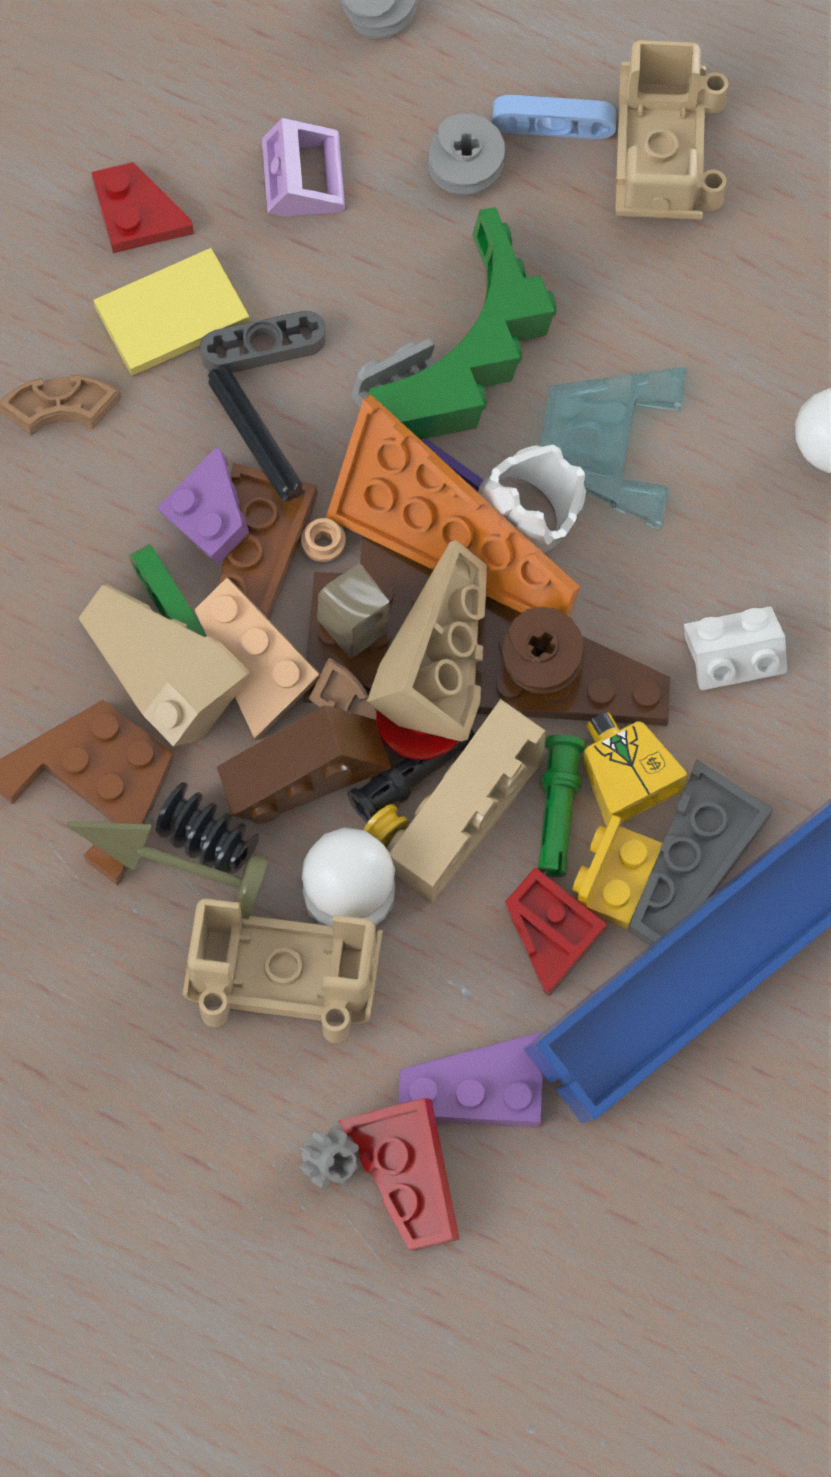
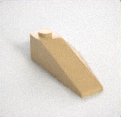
M456 540L448 544L382 659L367 702L400 727L462 742L468 740L481 699V686L475 685L476 662L482 661L483 646L477 644L478 620L485 616L487 565Z

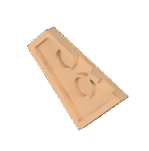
M226 578L195 609V612L206 636L221 642L252 673L235 698L254 739L259 740L318 681L321 674L230 579Z

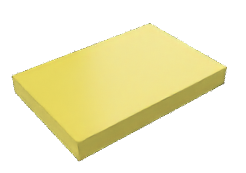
M212 248L93 300L94 307L131 376L200 346L204 336L211 331L250 322L246 309Z

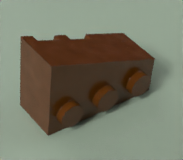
M324 705L217 766L232 816L261 824L274 820L283 812L390 770L392 767L375 719Z

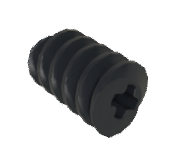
M181 782L171 792L161 808L155 828L157 835L163 838L170 836V842L175 848L185 846V853L189 858L200 856V864L234 874L253 854L259 841V834L257 833L249 840L244 841L245 824L241 823L230 831L228 827L232 815L225 813L216 821L213 818L217 810V804L213 802L203 810L199 809L203 795L197 792L188 800L185 799L188 784Z

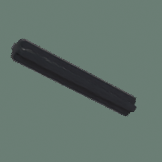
M223 365L217 369H212L208 373L209 386L279 497L286 502L291 501L293 498H299L303 493L301 480L231 370Z

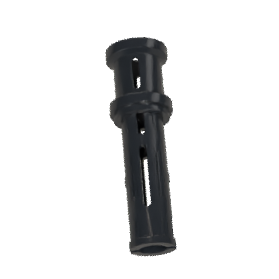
M471 729L468 740L460 741L452 750L444 755L429 759L423 765L419 764L425 759L405 758L396 766L391 765L392 769L378 774V776L360 789L352 788L349 790L347 795L355 811L368 823L385 806L394 804L397 801L400 803L405 802L409 799L410 789L435 770L441 768L446 762L466 748L475 735L473 730ZM381 791H384V793H382L380 796H378V797L375 798V799H372L374 796H376L377 794H379Z

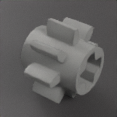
M332 1127L329 1130L328 1136L316 1129L313 1130V1135L299 1148L302 1151L301 1155L304 1162L298 1167L299 1170L309 1176L311 1182L322 1189L327 1188L330 1180L340 1186H344L345 1181L358 1169L354 1153L359 1149V1146L347 1139V1134L336 1127Z

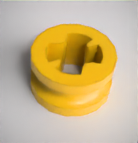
M390 804L378 811L368 821L364 831L378 839L386 848L399 830L407 829L409 820L405 816L398 817V808L394 804Z

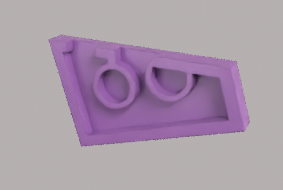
M543 1032L400 1069L398 1105L421 1098L432 1099L436 1122L540 1127L543 1073L523 1048Z

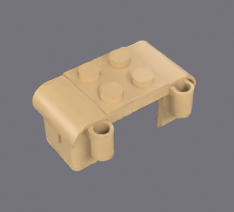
M638 40L632 45L630 62L621 63L615 216L702 220V210L714 211L723 205L727 182L725 175L721 171L714 169L703 173L705 113L715 114L725 108L728 79L719 72H712L706 75V66L700 65L701 49L697 43Z
M201 899L197 903L183 996L187 1000L199 1004L202 1021L209 1027L224 1025L229 1018L231 1008L234 1010L319 1020L322 1023V1033L325 1039L331 1043H341L348 1038L351 1024H363L370 1021L383 930H378L375 933V925L369 919L339 915L333 916V926L250 916L249 919L242 918L241 907L238 902ZM210 1006L220 1007L214 1011L208 1010ZM331 1022L342 1023L340 1026L336 1027L329 1025V1023Z

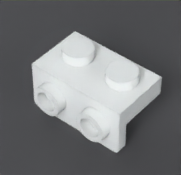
M771 606L750 608L744 612L720 617H706L700 621L684 624L685 640L696 664L697 683L701 690L776 676L787 672L785 635Z

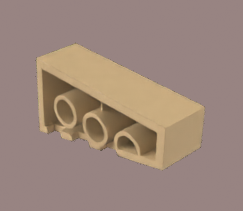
M500 699L461 755L448 769L432 795L429 794L421 802L415 812L414 820L406 831L404 829L399 830L390 841L387 850L392 858L395 876L433 902L543 765L546 730Z

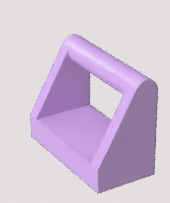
M281 118L262 138L268 214L284 217L344 211L345 196L339 132L330 128ZM323 146L327 194L302 189L299 148Z

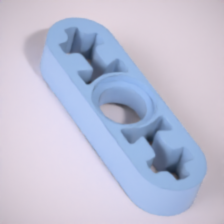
M504 95L496 98L493 102L492 124L504 133L605 139L611 137L616 132L617 109L614 105L605 101Z

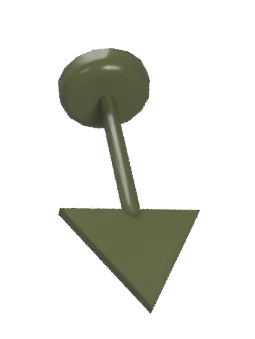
M68 821V828L134 872L139 858L143 857L237 888L233 902L240 903L242 918L249 919L268 862L267 857L261 855L249 857L243 873L239 877L144 846L152 824Z

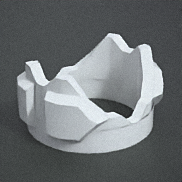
M535 445L519 450L513 457H508L493 468L482 481L478 493L536 547L545 553L555 548L562 541L575 523L577 514L582 510L586 495L584 486L585 473L581 467L570 465L563 458L559 447L555 445L544 447ZM508 477L519 478L541 490L554 508L557 519L556 531L548 529L544 513L527 511L520 505L519 492L516 488L503 487L498 483V480Z

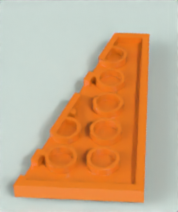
M372 395L363 398L326 518L432 570L435 569L448 544L456 540L487 565L486 596L521 613L526 609L543 606L558 609L570 617L580 586Z

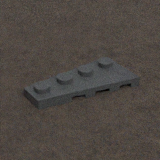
M696 759L673 821L665 836L654 868L650 873L630 923L629 932L648 945H651L713 895L769 820L773 809Z

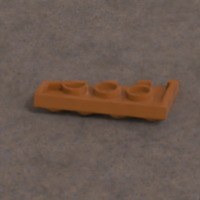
M233 463L232 483L236 486L240 499L239 509L244 514L249 533L223 559L219 585L226 578L230 579L270 620L300 542L302 532L305 529L317 498V486L302 482V495L299 498H293L291 501L286 502L279 497L264 471Z

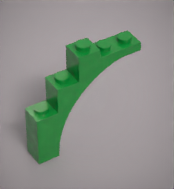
M496 207L479 210L472 234L486 268L485 303L473 327L452 351L435 364L400 381L369 388L367 396L372 395L420 440L476 429L482 411L487 406L483 387L513 380L517 365L522 360V350L519 341L547 335L552 318L557 312L555 297L551 291L546 290L541 275L526 278L524 263L520 258H516L512 249L510 228L506 222L502 223Z

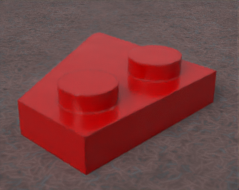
M134 162L91 172L113 253L194 234L191 219Z
M536 867L505 901L506 909L544 992L549 996L607 930V924Z

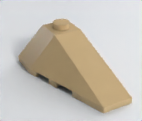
M108 584L102 585L78 618L142 715L173 747L203 740L252 674L221 642L210 636L203 637L187 629L186 624L176 619H168L152 611L149 605Z

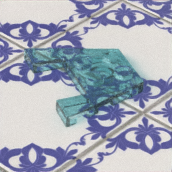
M687 368L666 369L550 386L540 446L555 445L559 447L563 458L570 465L581 467L585 473L584 486L586 496L590 493L611 503V508L624 514L628 511L645 519L647 525L655 529H662L668 486L623 479L634 406L641 405L681 411Z

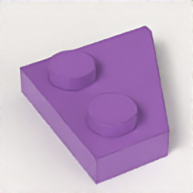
M215 447L157 507L164 517L216 564H219L249 533L244 514L239 509L240 499L236 486L231 482L228 472V459L218 447Z

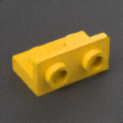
M612 815L607 828L599 825L590 846V851L596 853L590 868L581 866L572 891L578 893L577 901L601 920L628 930L663 843L621 827V818Z

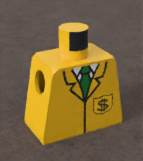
M605 712L597 715L587 723L586 728L595 743L584 750L583 767L606 826H608L612 815L620 817L621 824L685 791L688 774L643 722H635L620 730L610 713Z

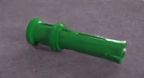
M551 735L545 738L544 747L549 751L546 773L541 775L542 789L546 791V801L537 869L548 877H563L567 873L572 804L574 794L578 793L582 783V779L578 776L580 753L584 752L586 742L581 738L571 735Z

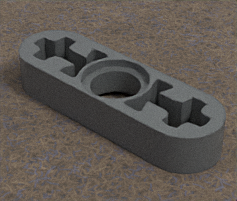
M299 311L217 329L206 334L201 341L202 363L209 372L223 365L228 367L233 373L314 355L325 345V323L321 316L315 312ZM308 327V330L312 333V338L304 340L303 335L300 334V328ZM286 330L289 345L283 346L282 331ZM260 334H267L272 336L276 343L270 350L258 351L252 347L251 341ZM239 340H243L244 355H240ZM223 346V349L227 351V357L218 358V355L215 353V347Z

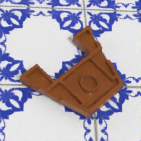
M101 700L1 758L0 794L13 804L42 771L46 770L113 823L144 824L149 811H152L173 763V753L106 701ZM93 844L84 854L86 862L118 885L126 872V866Z

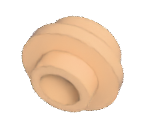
M320 518L312 521L305 527L301 535V545L304 553L310 559L317 562H330L343 553L346 546V536L339 524L327 518ZM320 538H328L332 543L329 546L321 547L316 544V541Z

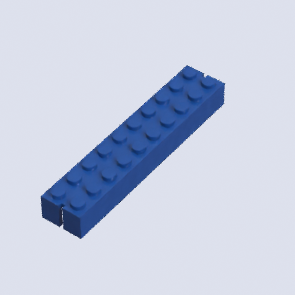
M831 799L523 1048L549 1082L561 1081L562 1085L556 1091L581 1123L596 1120L831 926Z

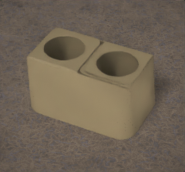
M358 564L328 583L319 592L317 620L351 659L387 634L390 602L365 568Z

